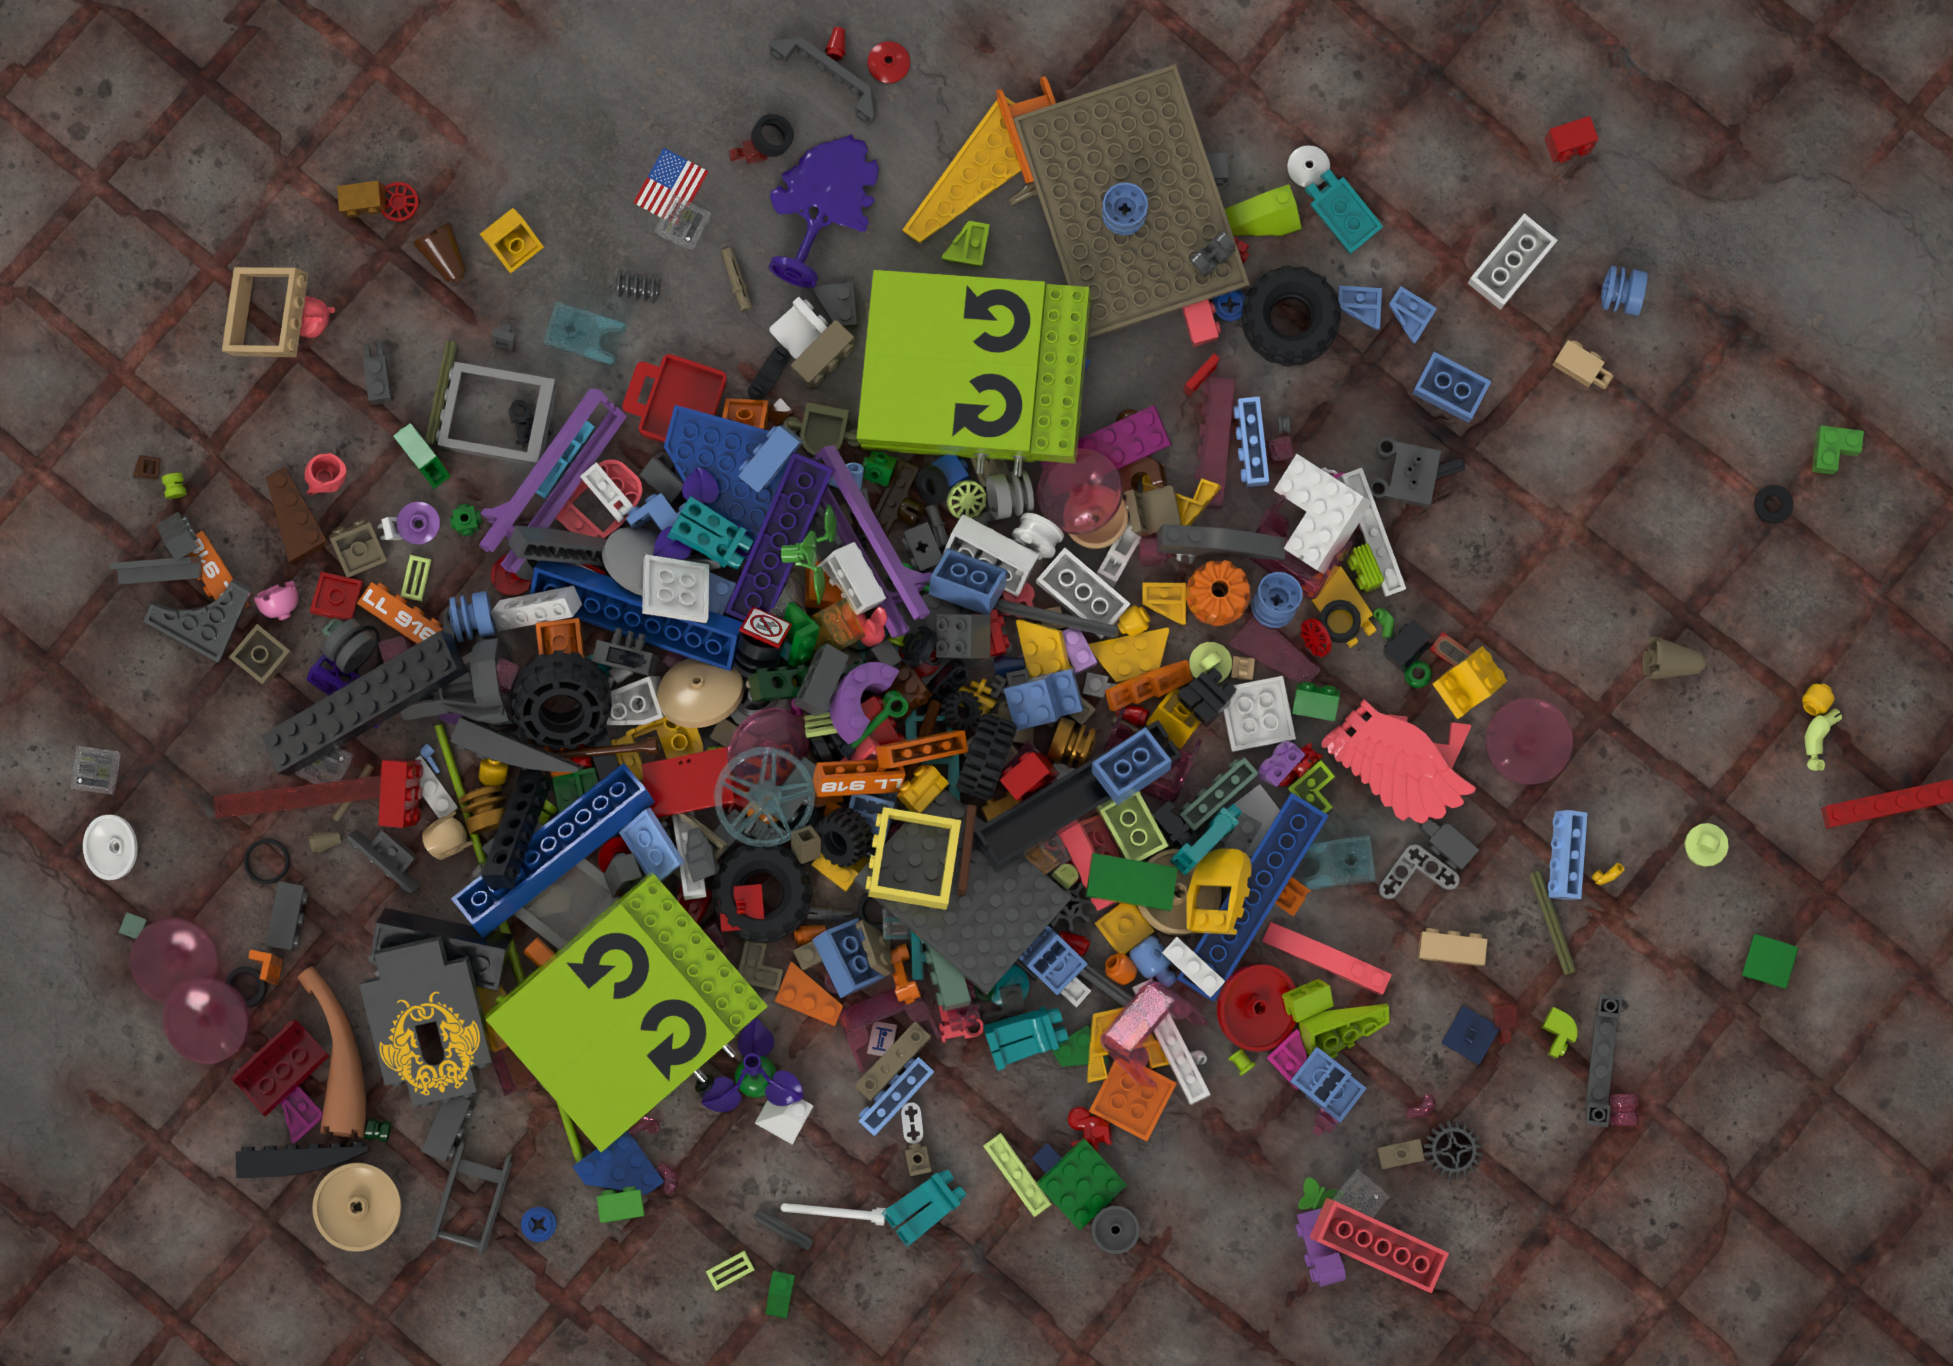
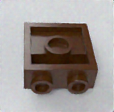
M906 664L898 669L899 672L890 688L879 694L882 700L885 694L890 691H898L904 696L908 703V710L903 716L894 717L899 722L908 718L916 708L924 705L933 695L914 668ZM900 700L893 701L891 708L898 707Z

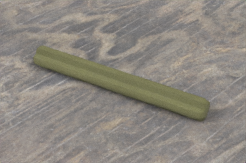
M447 340L445 343L425 442L429 445L437 444L436 434L441 427L440 414L442 409L445 408V391L449 388L450 384L449 371L454 365L457 342Z
M1541 871L1532 872L1530 879L1565 975L1574 973L1576 969L1551 898H1548L1549 892Z

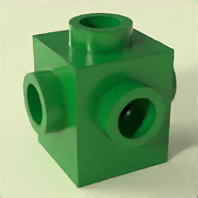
M873 450L870 458L865 457L862 466L865 470L863 479L887 487L897 458Z
M462 504L458 505L457 509L452 510L453 516H450V523L452 529H456L458 535L470 536L474 535L476 531H480L479 524H482L480 511H476L474 506ZM469 516V519L466 522H462L461 517Z

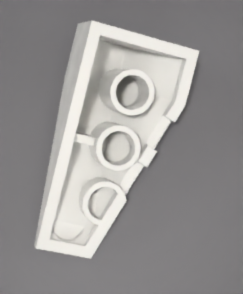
M649 676L611 691L612 708L607 725H645L664 718L665 716L660 709L657 699L658 686L661 682L660 676Z

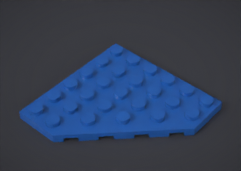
M675 405L664 444L667 454H669L683 481L696 468H702L714 477L719 489L718 497L714 503H704V505L733 524L746 529L748 536L754 540L751 545L752 548L790 459L766 489L758 493L738 477L741 473L739 468L746 460L753 459L755 456L753 451L760 443H766L769 439L766 435L770 430Z

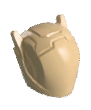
M455 811L436 820L426 827L422 833L425 848L433 857L439 860L455 855L473 844V841L467 842V833L462 823L453 817L456 814Z

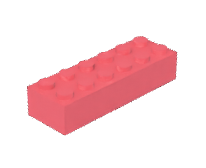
M1326 1198L1309 1236L1314 1241L1429 1293H1432L1449 1255L1448 1252L1329 1198Z

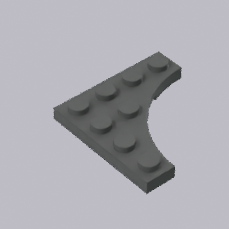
M233 579L225 592L216 601L196 609H175L154 601L150 604L143 622L219 663L224 656L253 589Z

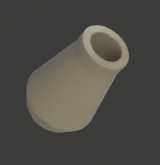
M338 831L313 833V835L308 836L311 853L317 852L319 854L341 844Z

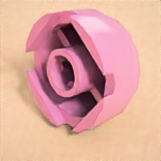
M293 581L285 582L286 587L282 588L279 585H275L258 593V597H254V601L259 611L266 617H278L279 620L290 617V612L296 608L299 599L298 591Z

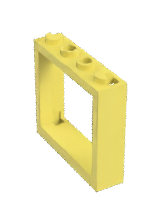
M883 807L882 813H877L875 826L879 827L878 835L874 834L872 847L876 848L875 856L871 855L869 861L872 875L871 877L867 876L865 889H869L868 897L946 910L949 903L961 820ZM888 818L950 829L939 896L877 886Z

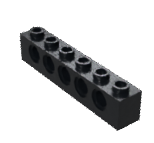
M520 770L481 873V877L490 888H513L535 827L538 824L541 811L545 805L548 792L551 789L552 781L543 770Z

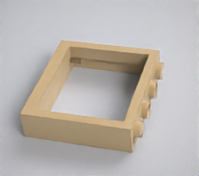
M234 267L222 352L233 356L296 357L309 273L297 268ZM253 277H289L279 346L243 345Z

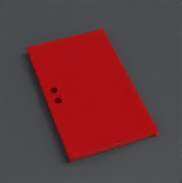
M728 747L641 764L644 787L655 801L649 808H651L657 818L736 802Z

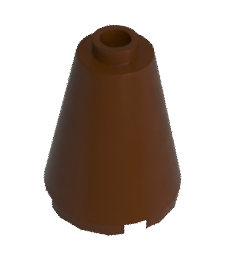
M450 222L413 242L419 252L447 282L452 280L454 284L465 278L463 273L466 272Z

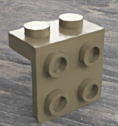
M1168 485L1141 494L1135 490L1125 492L1126 499H1124V504L1131 518L1128 520L1129 527L1138 536L1146 537L1156 534L1162 524L1181 525L1175 490L1172 486Z

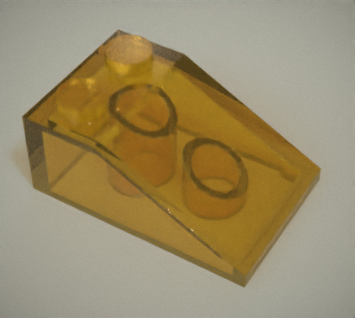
M846 598L809 616L820 626L813 656L809 660L812 662L818 647L829 644L841 650L866 636Z

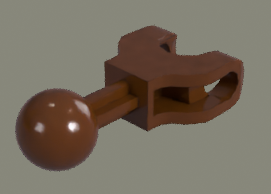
M1134 409L1122 410L1117 415L1115 423L1138 411ZM1149 455L1121 468L1118 477L1123 494L1126 496L1125 492L1129 490L1138 492V481L1143 475H1149L1152 484L1158 488L1167 486L1164 466Z

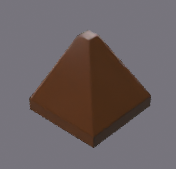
M781 398L777 399L768 408V417L775 426H780L788 417L794 414L792 409Z
M139 455L133 478L158 480L160 458Z

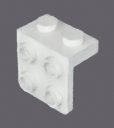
M800 297L793 301V307L769 329L770 333L789 351L794 359H797L827 329L826 326L828 325L821 315L816 316L812 311L814 308L806 299L802 300Z

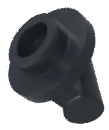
M706 1075L708 1080L705 1079L703 1083L699 1079L696 1081L695 1091L702 1098L714 1084V1078L711 1075Z

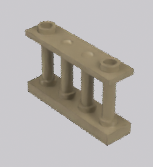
M914 1022L854 1085L855 1088L872 1102L893 1077L904 1068L906 1063L911 1058H914L931 1040V1036L917 1022Z

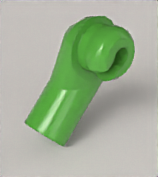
M1384 608L1375 609L1373 616L1383 626L1382 637L1393 638L1394 618Z

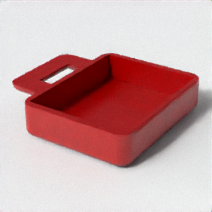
M666 354L662 358L660 367L642 361L637 363L622 408L625 412L642 417L638 429L643 437L665 444L674 406L678 405L716 416L727 384V376L723 371L672 354ZM648 376L654 378L655 381L647 404L644 405L637 401L645 378Z

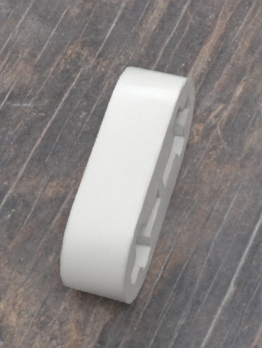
M907 1103L901 1111L903 1134L908 1143L917 1144L923 1138L921 1110L917 1104ZM909 1106H913V1109L918 1111L914 1115V1122H910L909 1115H905V1111H908ZM915 1124V1130L920 1132V1136H917L916 1140L912 1141L911 1137H907V1133L911 1132L910 1125Z

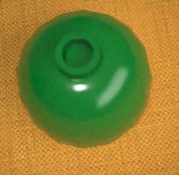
M758 1055L765 1073L770 1079H773L774 1074L777 1072L774 1063L767 1057ZM743 1060L736 1067L734 1074L735 1084H737L742 1073L741 1071L744 1069ZM760 1073L756 1076L746 1074L739 1087V1091L747 1097L762 1098L766 1096L765 1089L770 1083Z

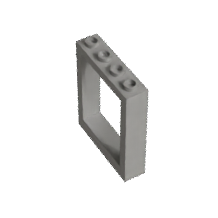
M455 362L454 368L451 367L449 371V380L451 382L450 387L445 391L444 400L446 401V406L440 414L442 425L441 430H438L436 434L438 446L443 450L535 466L545 452L559 383L551 378ZM462 372L540 386L527 452L449 439Z

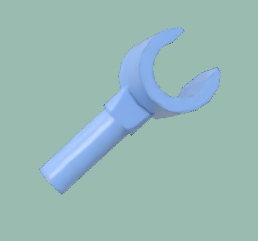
M425 744L421 748V755L429 762L435 774H437L440 770L435 761L430 757L435 751L428 744Z

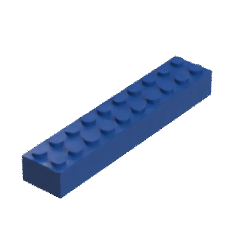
M540 560L534 567L530 594L569 586L575 587L582 605L572 618H579L581 621L615 632L616 628H621L622 635L627 636L628 631H632L635 633L634 639H638L640 633L645 634V643L731 671L734 666L733 661L738 648L739 629L743 624L741 621L709 610L706 623L643 614V596L627 590L611 577L565 562Z
M623 763L532 835V840L529 843L525 859L522 862L513 888H490L480 875L451 899L479 935L484 938L635 819L645 809L654 804L655 801L642 783Z
M1294 793L1290 794L1250 859L1251 877L1248 878L1247 883L1250 892L1249 897L1244 899L1242 918H1237L1234 929L1237 930V934L1205 933L1194 950L1225 982L1232 974L1329 816ZM1230 893L1219 910L1228 911ZM1182 971L1177 980L1213 1002L1223 987L1222 985L1210 998Z

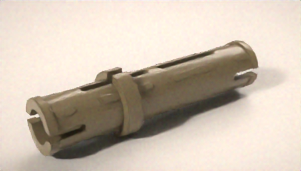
M733 247L726 248L720 253L733 287L731 290L732 294L736 296L740 312L749 311L753 308L748 294V285L743 280Z

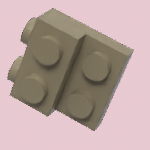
M365 518L357 519L352 522V527L347 529L344 526L338 527L330 535V540L347 578L387 562L370 519L366 521Z

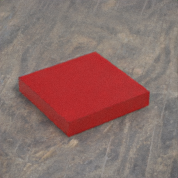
M1215 353L1185 384L1183 393L1188 397L1218 367L1220 358Z
M321 571L310 613L342 621L354 619L363 581Z

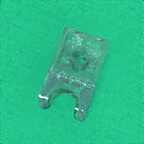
M555 302L543 344L604 364L615 365L616 358L614 354L606 352L601 348L600 339L608 332L621 334L626 331L627 326L622 322ZM570 324L574 325V329H576V332H572L571 335L567 334V331L564 330L565 327H570Z
M1370 835L1312 843L1303 857L1313 858L1320 865V869L1315 875L1303 878L1301 881L1310 890L1376 881ZM1349 857H1353V860H1357V862H1355L1353 866H1349V864L1345 863L1348 861Z

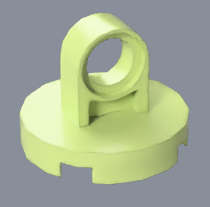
M1205 642L1198 645L1193 650L1189 659L1191 674L1196 679L1202 672L1206 674L1213 668H1216L1222 675V679L1216 684L1223 682L1229 676L1232 668V658L1229 651L1223 645L1216 642Z
M1710 823L1699 824L1692 828L1686 835L1684 842L1689 860L1702 867L1714 866L1721 862L1726 856L1729 847L1728 838L1724 831Z

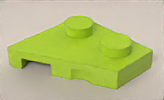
M968 221L960 234L953 240L951 246L944 252L942 260L982 267L990 224Z

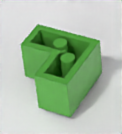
M1821 425L1816 430L1812 472L1833 475L1838 471L1840 454L1858 456L1862 452L1864 431Z
M636 1186L623 1188L621 1193H616L614 1189L601 1191L602 1196H596L600 1223L645 1216L642 1190H636Z

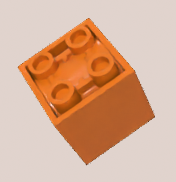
M579 618L536 623L539 655L543 653L549 655L553 654L554 651L563 650V653L571 654V651L580 653L582 658L586 659L583 628Z

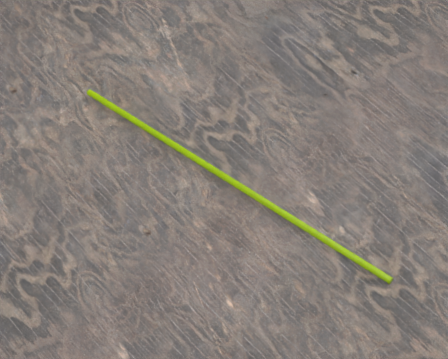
M439 724L434 727L459 801V798L466 794L443 724ZM469 804L460 805L461 810ZM463 813L464 820L471 817L472 813ZM479 834L470 835L482 872L487 859L482 849ZM507 920L499 925L500 930L503 933L511 934ZM512 939L509 958L517 982L520 984L525 979ZM557 1103L575 1161L578 1163L584 1157L571 1117Z

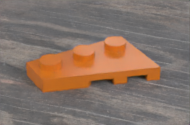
M792 961L790 962L774 1002L836 1026L843 1005Z

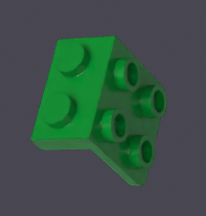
M791 602L787 604L783 620L792 623L786 638L792 643L788 663L795 667L812 658L820 626L806 615L801 608Z

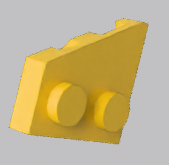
M1142 583V605L1180 625H1186V583Z

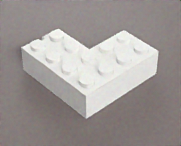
M1296 454L1274 489L1275 492L1306 511V514L1284 549L1326 575L1372 501Z

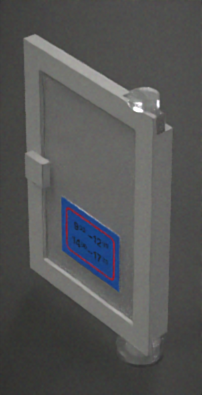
M539 822L535 827L534 833L543 827ZM584 858L513 915L559 950L617 899L619 900L621 896L612 898L603 875L604 873ZM481 862L468 879L472 882L481 875L485 864Z

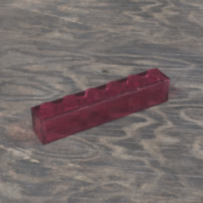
M1209 377L1208 382H1204L1203 395H1207L1206 403H1202L1201 416H1205L1204 425L1200 424L1199 437H1203L1202 446L1198 445L1197 458H1200V467L1196 466L1194 479L1198 480V486L1201 478L1221 486L1220 490L1205 508L1222 509L1235 379ZM1194 488V489H1193V497H1192V499H1193L1194 496H1195V493H1196V491H1197V488Z

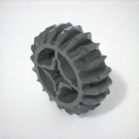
M1447 1121L1446 1129L1442 1123L1438 1124L1440 1132L1433 1128L1431 1132L1435 1135L1434 1138L1429 1135L1426 1137L1427 1140L1431 1141V1144H1424L1423 1146L1424 1148H1430V1152L1424 1153V1157L1431 1156V1160H1428L1426 1164L1434 1163L1435 1166L1431 1171L1435 1172L1439 1168V1177H1442L1447 1172V1180H1451L1452 1173H1454L1456 1180L1460 1179L1459 1172H1462L1464 1177H1468L1466 1169L1474 1172L1475 1168L1472 1166V1163L1480 1165V1161L1476 1160L1475 1157L1483 1156V1153L1476 1152V1149L1483 1147L1482 1144H1475V1141L1479 1140L1480 1137L1475 1136L1472 1138L1471 1135L1475 1130L1470 1129L1466 1132L1468 1124L1465 1123L1462 1128H1459V1121H1455L1454 1127H1452L1451 1121ZM1454 1132L1463 1135L1469 1142V1145L1458 1144L1456 1137H1454ZM1447 1133L1446 1146L1436 1150L1438 1140ZM1451 1144H1454V1147L1464 1148V1150L1456 1152L1455 1157L1451 1156L1452 1153L1442 1152L1450 1149ZM1470 1151L1468 1161L1459 1168L1460 1155L1463 1152ZM1437 1156H1447L1453 1169L1441 1164Z

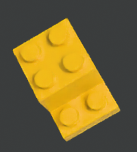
M1481 646L1469 657L1445 672L1433 683V686L1455 717L1459 719L1471 708L1495 693L1507 682L1503 671L1492 660L1491 654Z

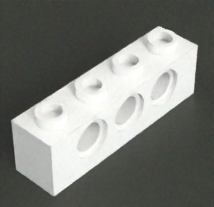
M569 586L499 600L490 614L497 630L503 631L540 622L573 617L582 603L575 587Z

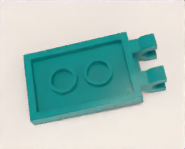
M1329 169L1320 176L1328 184L1324 189L1319 191L1317 186L1311 183L1304 191L1314 200L1309 205L1346 251L1351 254L1383 228V225L1346 179L1342 177L1340 180H1337Z

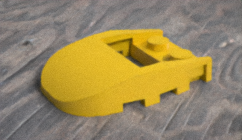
M666 717L627 731L626 735L620 739H613L611 741L612 745L636 743L634 738L657 730L667 759L704 751L703 741L698 728L676 725ZM639 751L615 754L619 765L624 763L644 786L641 766L643 761Z
M1216 849L1207 853L1198 862L1187 893L1188 930L1193 933L1237 934V930L1234 929L1237 918H1242L1244 899L1249 897L1250 892L1247 883L1248 878L1251 877V861L1245 852L1238 849ZM1201 886L1231 887L1228 911L1198 909V906H1196L1197 895L1200 894Z

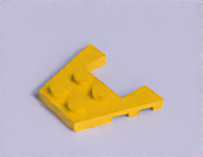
M1149 475L1142 477L1143 493L1158 489V487L1152 484ZM1201 478L1193 499L1175 493L1181 525H1192L1220 490L1221 486L1219 484Z
M1122 1007L1092 1015L1087 1083L1108 1078L1103 1056L1145 1047L1150 1069L1169 1065L1165 1054L1160 1048V1044L1153 1037L1149 1026L1139 1010L1134 1014L1127 1008Z

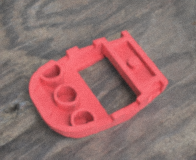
M609 459L598 463L631 504L636 507L642 496V484L637 475L618 460ZM582 480L555 519L570 532L607 539L613 532L619 529L629 515L628 513L625 514L621 522L615 520L602 532L573 505L587 488L591 491ZM619 500L613 506L618 510L623 504Z

